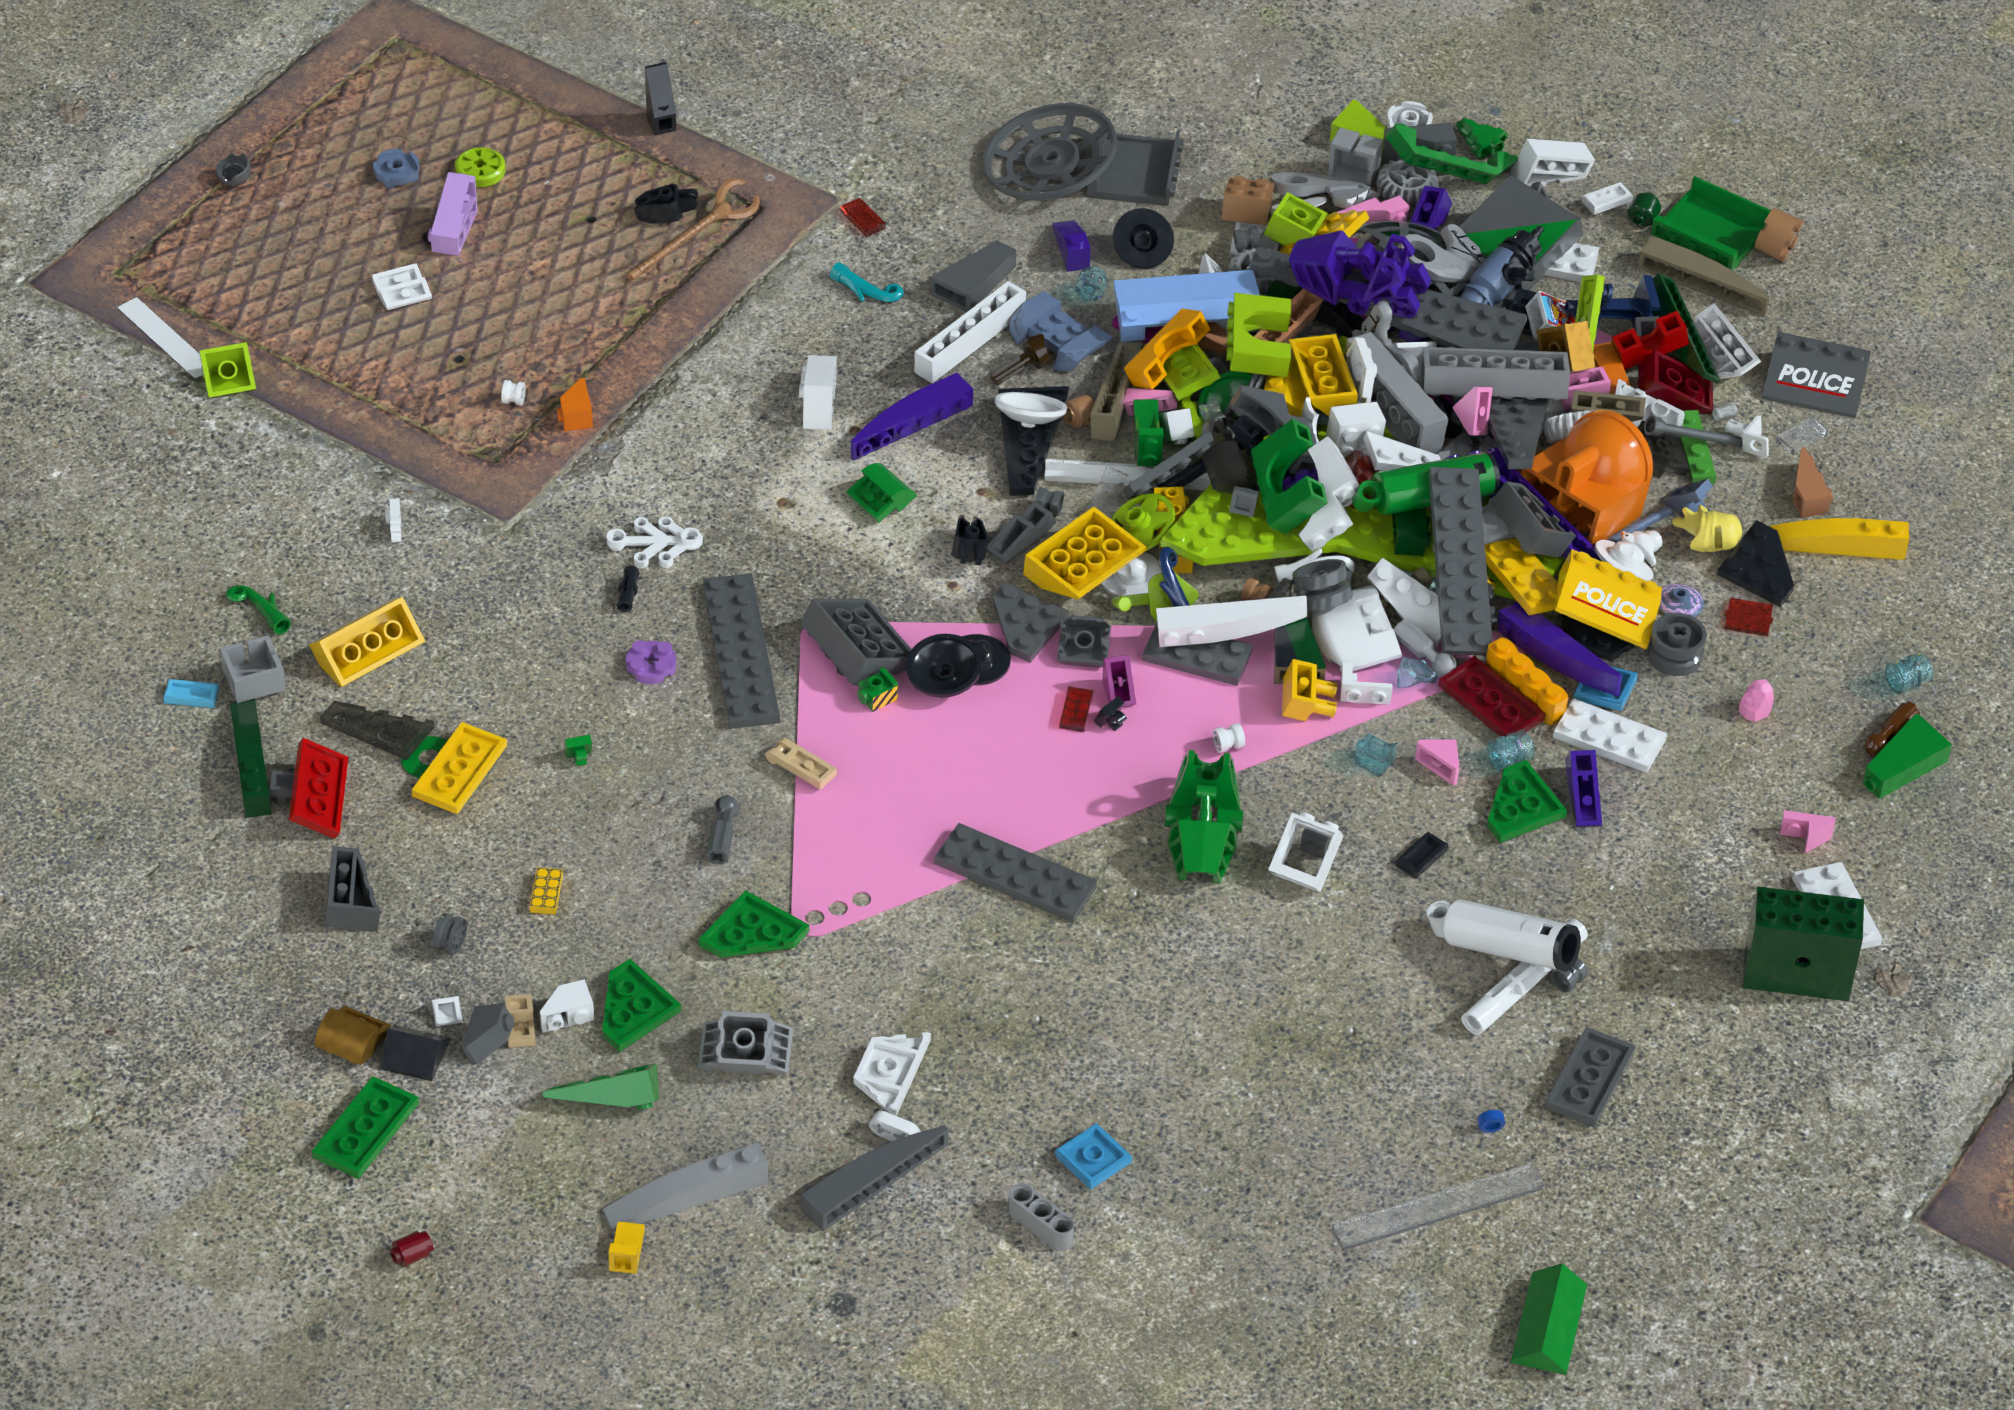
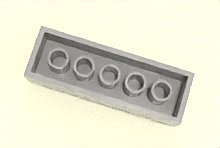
M1372 332L1347 339L1344 353L1345 361L1349 358L1346 356V353L1355 338H1364L1367 347L1371 349L1373 363L1377 365V375L1374 378L1371 402L1378 403L1386 419L1385 427L1398 442L1434 454L1442 451L1446 426L1448 424L1446 414L1438 408L1432 398L1422 390L1420 385L1414 381L1407 370L1398 363L1395 357L1390 354Z
M1424 347L1422 363L1423 391L1431 396L1449 394L1455 397H1464L1473 387H1493L1492 396H1500L1504 399H1511L1513 397H1524L1528 400L1548 398L1553 401L1568 399L1570 378L1567 352Z

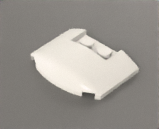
M1372 584L1352 590V599L1340 606L1327 610L1313 611L1312 629L1319 650L1330 664L1335 662L1340 665L1341 672L1343 662L1353 663V671L1402 657L1394 629H1392L1379 599V593Z

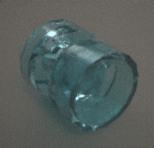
M1918 652L1887 664L1885 675L1891 689L1895 693L1900 694L1913 689L1914 686L1918 687L1931 682L1933 679V669L1927 656Z
M1523 729L1509 733L1506 737L1500 736L1489 740L1487 743L1489 759L1497 771H1504L1505 767L1523 760L1529 762L1534 759L1535 752L1532 740Z

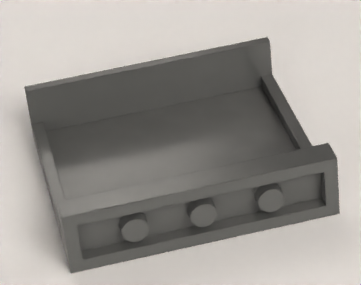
M1177 129L1175 140L1116 134L1117 150L1114 159L1097 179L1088 184L1087 197L1169 206L1170 197L1175 196L1176 183L1173 182H1177L1178 169L1175 167H1180L1181 154H1178V152L1182 153L1184 139H1180V130ZM1106 132L1097 140L1099 147L1098 157L1108 155L1111 149L1110 136ZM1101 164L1094 165L1093 169L1089 172V175L1092 172H1094Z

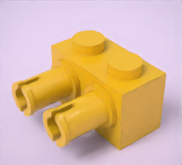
M1293 659L1283 676L1282 716L1307 721L1309 715L1317 713L1333 718L1336 713L1337 702L1316 698V694L1334 698L1337 691V682L1317 679V664Z

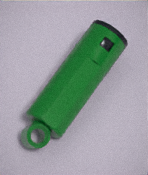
M1484 451L1379 471L1373 474L1371 480L1360 484L1352 497V504L1361 512H1369L1375 507L1382 515L1431 507L1428 475L1430 467L1478 469L1481 497L1494 495L1500 487L1498 464L1491 452ZM1363 493L1368 494L1371 499L1365 498Z

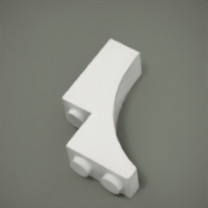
M1328 436L1308 449L1315 463L1319 482L1324 485L1328 504L1311 516L1309 522L1299 534L1302 541L1312 552L1323 547L1326 542L1344 533L1347 528L1353 525L1342 502L1352 498L1360 486L1339 448Z

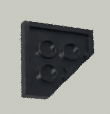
M1756 520L1718 568L1717 575L1782 607L1794 591L1792 576L1778 531Z

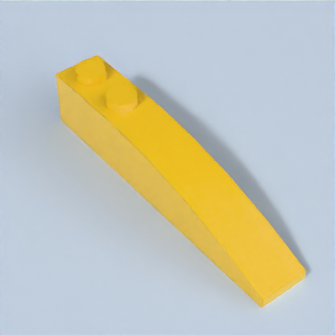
M1828 518L1795 521L1770 526L1778 531L1784 551L1905 560L1909 543V522Z

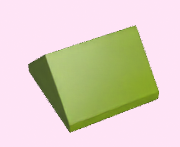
M247 342L199 351L202 376L208 398L256 389Z

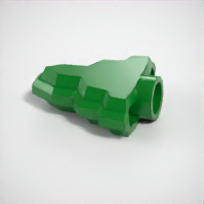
M1463 118L1456 122V127L1459 133L1466 138V144L1470 146V151L1479 159L1489 154L1493 156L1497 151H1502L1505 145L1504 142L1509 136L1505 130L1499 127L1493 128L1488 124L1479 125L1471 119Z

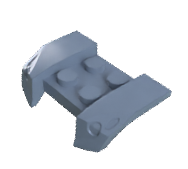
M1043 291L1019 307L1011 317L1009 331L1018 346L1022 344L1027 335L1032 337L1037 333L1043 334L1045 347L1057 354L1053 369L1070 372L1088 355L1112 341L1113 337L1098 326L1090 329L1086 328L1060 310L1061 302Z

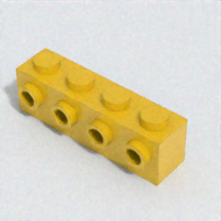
M1183 486L1154 488V494L1163 495L1172 503L1175 509V524L1189 508V497L1184 496ZM1159 501L1157 511L1169 512L1167 506ZM1164 527L1157 529V535L1163 530ZM1160 542V543H1159V550L1161 551V550L1163 549V547L1160 546V544H1161V542ZM1177 554L1178 562L1173 568L1174 573H1192L1193 563L1196 562Z

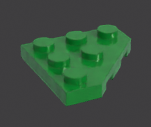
M1523 760L1504 768L1502 779L1488 816L1487 827L1497 840L1502 843L1565 818L1567 810L1527 760Z
M745 890L698 939L699 947L719 958L795 948L810 932V925Z
M629 958L609 972L602 1037L620 1053L682 1011L681 1004Z

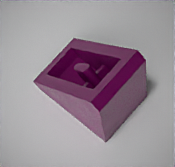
M1129 655L1103 658L1102 684L1108 701L1111 702L1119 696L1125 703L1123 707L1136 705Z

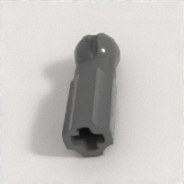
M723 795L714 803V812L717 817L716 821L711 824L706 850V860L712 864L718 863L722 865L729 858L734 832L732 819L739 812L737 800L729 795Z

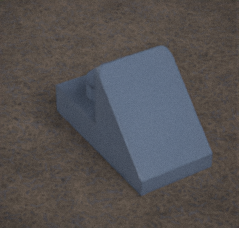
M1704 479L1677 487L1662 502L1665 506L1684 515L1682 512L1684 507L1697 512L1700 504L1706 507L1702 500L1707 497L1706 493L1713 486L1709 479Z

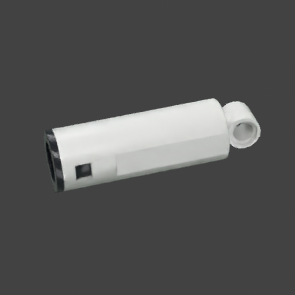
M1462 899L1452 904L1447 901H1437L1432 903L1426 911L1433 933L1438 937L1445 938L1447 943L1453 946L1564 972L1569 971L1574 966L1579 955L1581 935L1580 930L1575 925Z

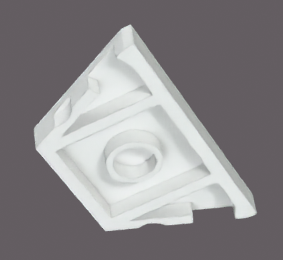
M924 1032L922 1037L906 1038V1034L893 1037H872L854 1075V1085L888 1113L897 1116L931 1041V1033Z

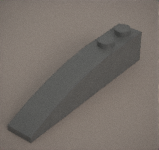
M944 1125L892 1141L865 1153L835 1172H830L822 1181L808 1187L801 1194V1212L818 1228L825 1231L948 1146V1128Z

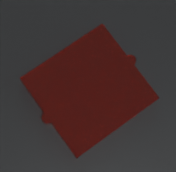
M1730 597L1728 610L1725 611V616L1727 617L1725 629L1768 637L1770 624L1773 623V618L1771 617L1773 605Z

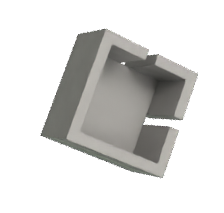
M1339 128L1330 146L1328 175L1360 182L1372 188L1380 171L1383 139L1365 134L1359 137L1358 132Z
M269 635L247 641L248 663H245L242 642L220 648L222 669L236 703L286 690L284 669Z

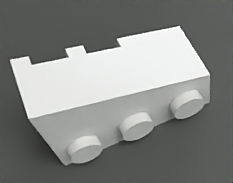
M1527 139L1510 175L1528 186L1540 181L1544 187L1548 182L1559 181V183L1586 178L1595 159L1585 143Z
M808 355L807 364H803L801 384L799 385V398H804L803 429L832 430V414L834 410L832 405L833 399H835L837 356Z

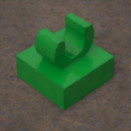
M590 734L565 739L564 751L566 758L575 757L577 766L587 765V754H590L592 751Z

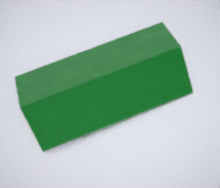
M1563 1263L1532 1272L1511 1363L1567 1375L1587 1283Z

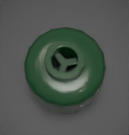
M1650 192L1639 193L1632 200L1627 213L1635 225L1650 226L1653 224V219L1659 215L1661 204L1656 195Z

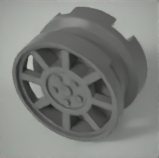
M443 913L445 917H440L437 921L432 944L435 949H446L447 952L456 954L461 949L465 940L467 920L462 917L454 918L452 914Z

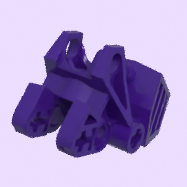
M1340 230L1298 240L1292 248L1289 257L1298 286L1335 306L1340 297L1349 299L1347 304L1349 310L1358 315L1367 313L1371 302H1374L1375 306L1379 301H1382L1381 298L1390 301L1389 306L1392 310V315L1408 319L1415 317L1420 307V302L1415 293H1426L1431 283V278L1424 264H1410L1408 260L1414 254V247L1406 237L1391 234L1384 252L1377 251L1374 245L1369 242L1363 243L1361 248H1356L1352 240ZM1393 242L1401 243L1404 248L1396 247ZM1353 268L1361 269V275H1364L1370 283L1368 285L1345 280L1343 276L1344 274L1350 276Z

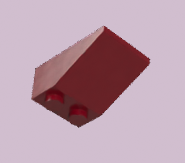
M1654 350L1638 366V389L1644 391L1645 394L1657 400L1660 399L1682 411L1698 410V413L1712 414V381L1701 377L1690 367L1657 350Z

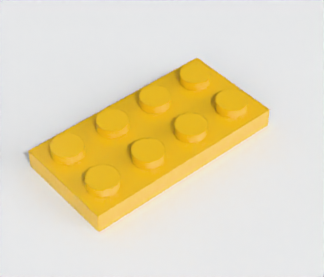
M1517 538L1485 544L1486 564L1528 615L1555 610L1558 582L1534 554H1528L1523 551Z
M461 722L413 787L412 797L458 814L507 747V739Z

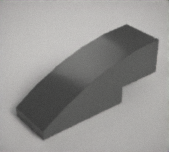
M1034 501L1021 516L1016 513L988 544L987 552L1003 563L1016 557L1036 543L1056 524L1053 513Z

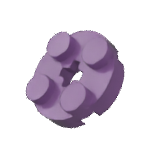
M638 640L632 644V648L626 655L627 672L629 675L630 673L634 675L635 680L641 683L657 684L663 682L664 677L669 674L671 677L676 670V654L669 642ZM654 660L653 664H648V661Z

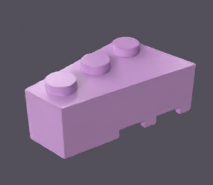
M448 172L434 224L428 233V241L431 242L432 252L459 256L478 211L475 176Z

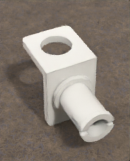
M1757 415L1748 425L1733 419L1727 422L1725 433L1741 437L1744 452L1763 458L1769 456L1768 438L1761 436V416ZM1755 441L1761 443L1762 450H1758L1753 446Z

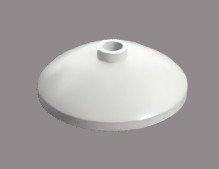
M1007 392L998 394L995 397L997 407L1008 417L1021 422V425L1025 427H1035V424L1049 423L1061 418L1067 411L1065 403L1039 394Z

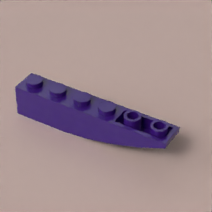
M954 373L899 400L880 413L851 440V459L854 461L866 456L871 452L886 447L895 441L972 407L973 388L958 373Z

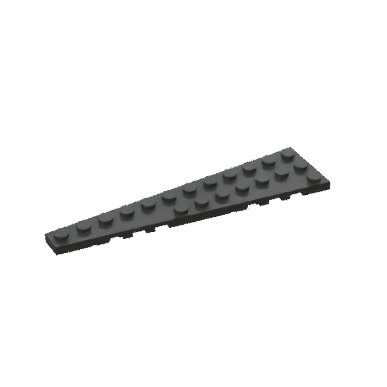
M1257 247L1250 262V270L1275 280L1283 281L1293 287H1299L1289 262L1290 255ZM1352 271L1350 276L1345 274L1343 276L1345 280L1368 285L1370 283L1360 272ZM1427 290L1424 294L1415 293L1420 302V307L1415 317L1408 319L1392 315L1390 325L1411 332L1421 338L1430 337L1435 339L1437 344L1444 347L1450 345L1455 348L1515 350L1526 324L1527 315ZM1340 297L1337 304L1339 302L1348 304L1349 299ZM1381 298L1382 301H1386L1388 304H1390V301ZM1371 302L1367 313L1364 315L1369 316L1374 307V302Z

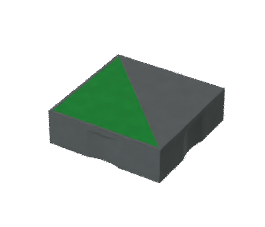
M1511 175L1459 226L1468 238L1480 248L1484 259H1487L1505 238L1514 236L1519 230L1531 233L1538 226H1542L1544 231L1537 239L1542 250L1536 256L1535 265L1531 268L1535 270L1533 275L1535 279L1533 281H1522L1519 285L1515 286L1517 289L1520 288L1528 291L1545 275L1548 268L1583 236L1581 218Z

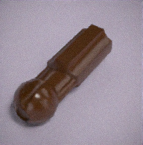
M1910 701L1901 703L1882 723L1881 732L1873 733L1866 738L1864 745L1866 753L1871 757H1875L1917 713L1920 715L1921 712L1917 709L1916 705Z

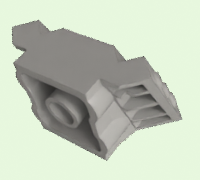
M722 1011L721 1018L703 1022L697 1068L706 1071L718 1069L727 1073L787 1074L793 1028L773 1021L770 1014Z

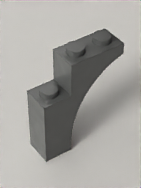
M1241 385L1230 401L1232 409L1248 416L1269 435L1273 434L1291 419H1294L1309 427L1313 445L1317 444L1311 419L1289 415L1285 397L1282 393ZM1306 451L1289 466V474L1296 475L1303 469L1309 471L1316 468L1309 451Z

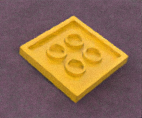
M1350 210L1346 213L1333 212L1326 216L1314 237L1340 230L1348 237H1351L1369 219L1366 210ZM1296 243L1284 245L1279 252L1290 255Z

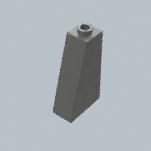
M999 241L991 243L934 274L931 277V295L968 312L980 303L1016 267V249Z

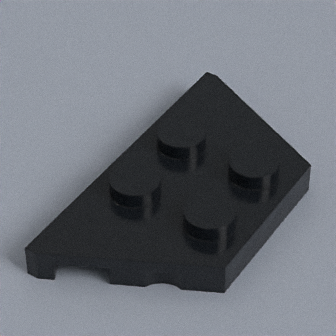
M1561 614L1562 630L1599 658L1612 661L1619 657L1621 653L1628 652L1634 648L1632 643Z

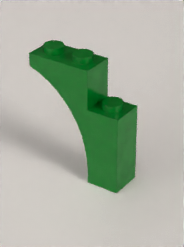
M1134 399L1133 430L1137 466H1157L1162 462L1164 437L1163 428H1160L1158 400Z

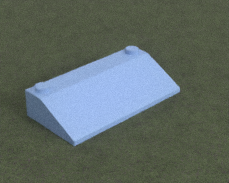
M1253 270L1113 280L1121 342L1145 340V327L1165 326L1181 308L1201 311L1207 322L1227 321L1228 302H1233L1234 292L1260 295ZM1261 329L1251 330L1248 332L1260 331Z

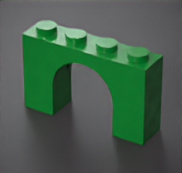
M1291 419L1251 450L1253 466L1258 479L1257 484L1260 488L1262 504L1267 517L1266 522L1271 529L1285 535L1328 504L1324 485L1308 476H1305L1283 492V479L1289 466L1308 451L1309 448L1314 446L1309 427L1294 419Z

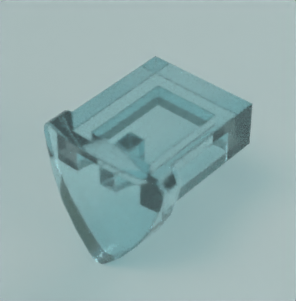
M1404 657L1398 670L1397 687L1409 688L1419 682L1435 683L1439 675L1424 660Z

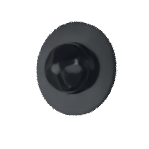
M1137 208L1126 212L1117 221L1113 230V245L1117 254L1124 262L1136 268L1149 269L1159 266L1169 257L1174 246V234L1171 225L1160 213L1147 208Z
M983 634L962 636L971 641L981 655L982 670L974 685H987L996 682L1008 672L1011 656L1008 648L1001 641Z

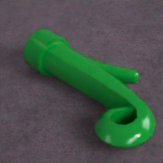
M235 585L227 590L226 597L231 602H242L246 598L249 599L267 620L269 628L275 634L282 635L290 629L291 621L283 612L279 611L274 593L271 592L269 600H267L264 596L245 585Z

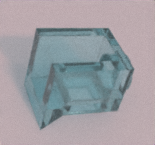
M1367 734L1364 739H1359L1355 745V764L1381 777L1396 760L1398 743L1388 744L1375 736Z

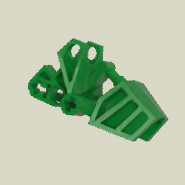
M1188 750L1183 756L1170 802L1166 804L1164 827H1171L1167 844L1179 880L1187 881V874L1202 872L1213 875V883H1221L1237 849L1236 832L1242 833L1244 810L1240 806L1234 759L1230 753H1224L1218 761L1207 763L1201 761L1198 755L1194 753V750ZM1192 805H1195V807L1200 805L1197 821L1191 820ZM1211 806L1213 808L1218 807L1217 822H1212Z

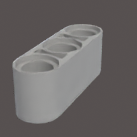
M1018 1183L1009 1189L1008 1212L1016 1221L1057 1251H1065L1071 1248L1074 1239V1221L1070 1216L1027 1184Z

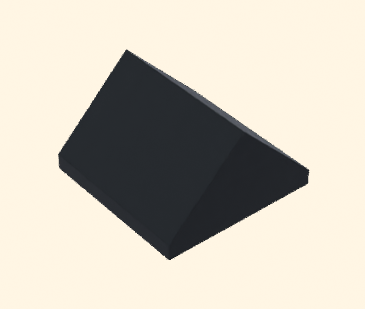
M402 1026L389 1028L380 1066L381 1070L432 1081L450 1043V1037Z

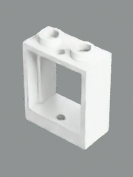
M1300 812V815L1292 813L1268 870L1274 876L1320 893L1344 835L1338 830L1339 826L1334 823L1324 821L1321 824L1314 821V816L1305 812ZM1299 826L1332 838L1316 877L1284 865Z

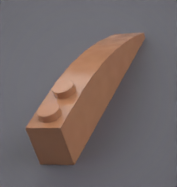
M1303 288L1291 300L1288 332L1261 329L1254 337L1265 341L1289 343V339H1294L1316 317L1324 299Z

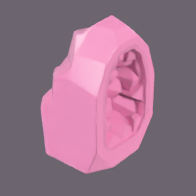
M1766 679L1754 680L1747 687L1740 701L1739 712L1747 720L1753 722L1766 718L1772 710L1774 700L1773 689Z

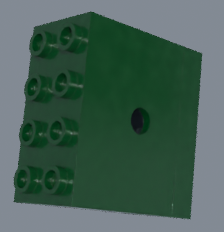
M1757 886L1744 950L1742 988L1849 1001L1863 941L1864 899Z

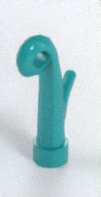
M837 262L830 271V278L838 283L845 284L856 294L861 302L865 300L863 294L883 302L898 301L904 294L903 288L895 283L888 284L883 290L877 288L850 271L849 267L841 262Z

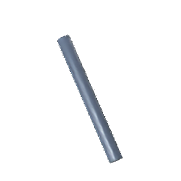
M1665 506L1606 540L1615 543L1620 542L1622 531L1627 533L1641 531L1671 515V509Z

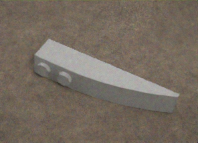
M759 1143L702 1160L656 1179L603 1208V1213L613 1233L616 1232L618 1222L645 1223L768 1184V1162Z

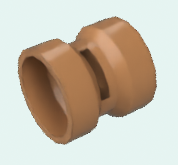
M1250 577L1243 587L1241 600L1272 599L1270 595L1274 591V587L1268 584H1259L1258 580Z

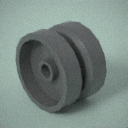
M1325 559L1299 567L1292 574L1294 586L1300 590L1297 596H1306L1307 611L1331 609L1352 599L1351 584L1345 580L1348 572L1346 563L1343 560Z
M1669 613L1659 617L1654 622L1648 650L1650 663L1658 671L1671 676H1686L1694 673L1701 666L1707 638L1704 625L1698 619L1683 613Z

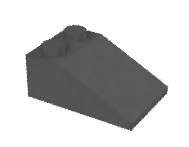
M1451 122L1408 126L1416 129V146H1426L1428 149L1445 151L1455 156L1457 138ZM1391 128L1384 129L1381 156L1382 167L1384 164H1389L1390 160L1395 162L1398 158L1402 160L1386 139V133ZM1436 171L1437 176L1448 175Z

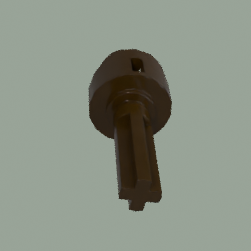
M1037 333L1024 341L1022 344L1024 353L990 373V379L994 381L996 386L1031 364L1037 369H1041L1055 360L1046 350L1043 334Z

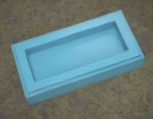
M169 679L163 697L164 703L214 708L220 690L219 684Z

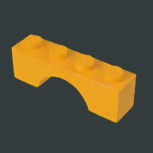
M1181 308L1124 367L1133 387L1153 390L1167 375L1163 368L1166 360L1176 351L1187 346L1196 345L1211 330L1201 311Z

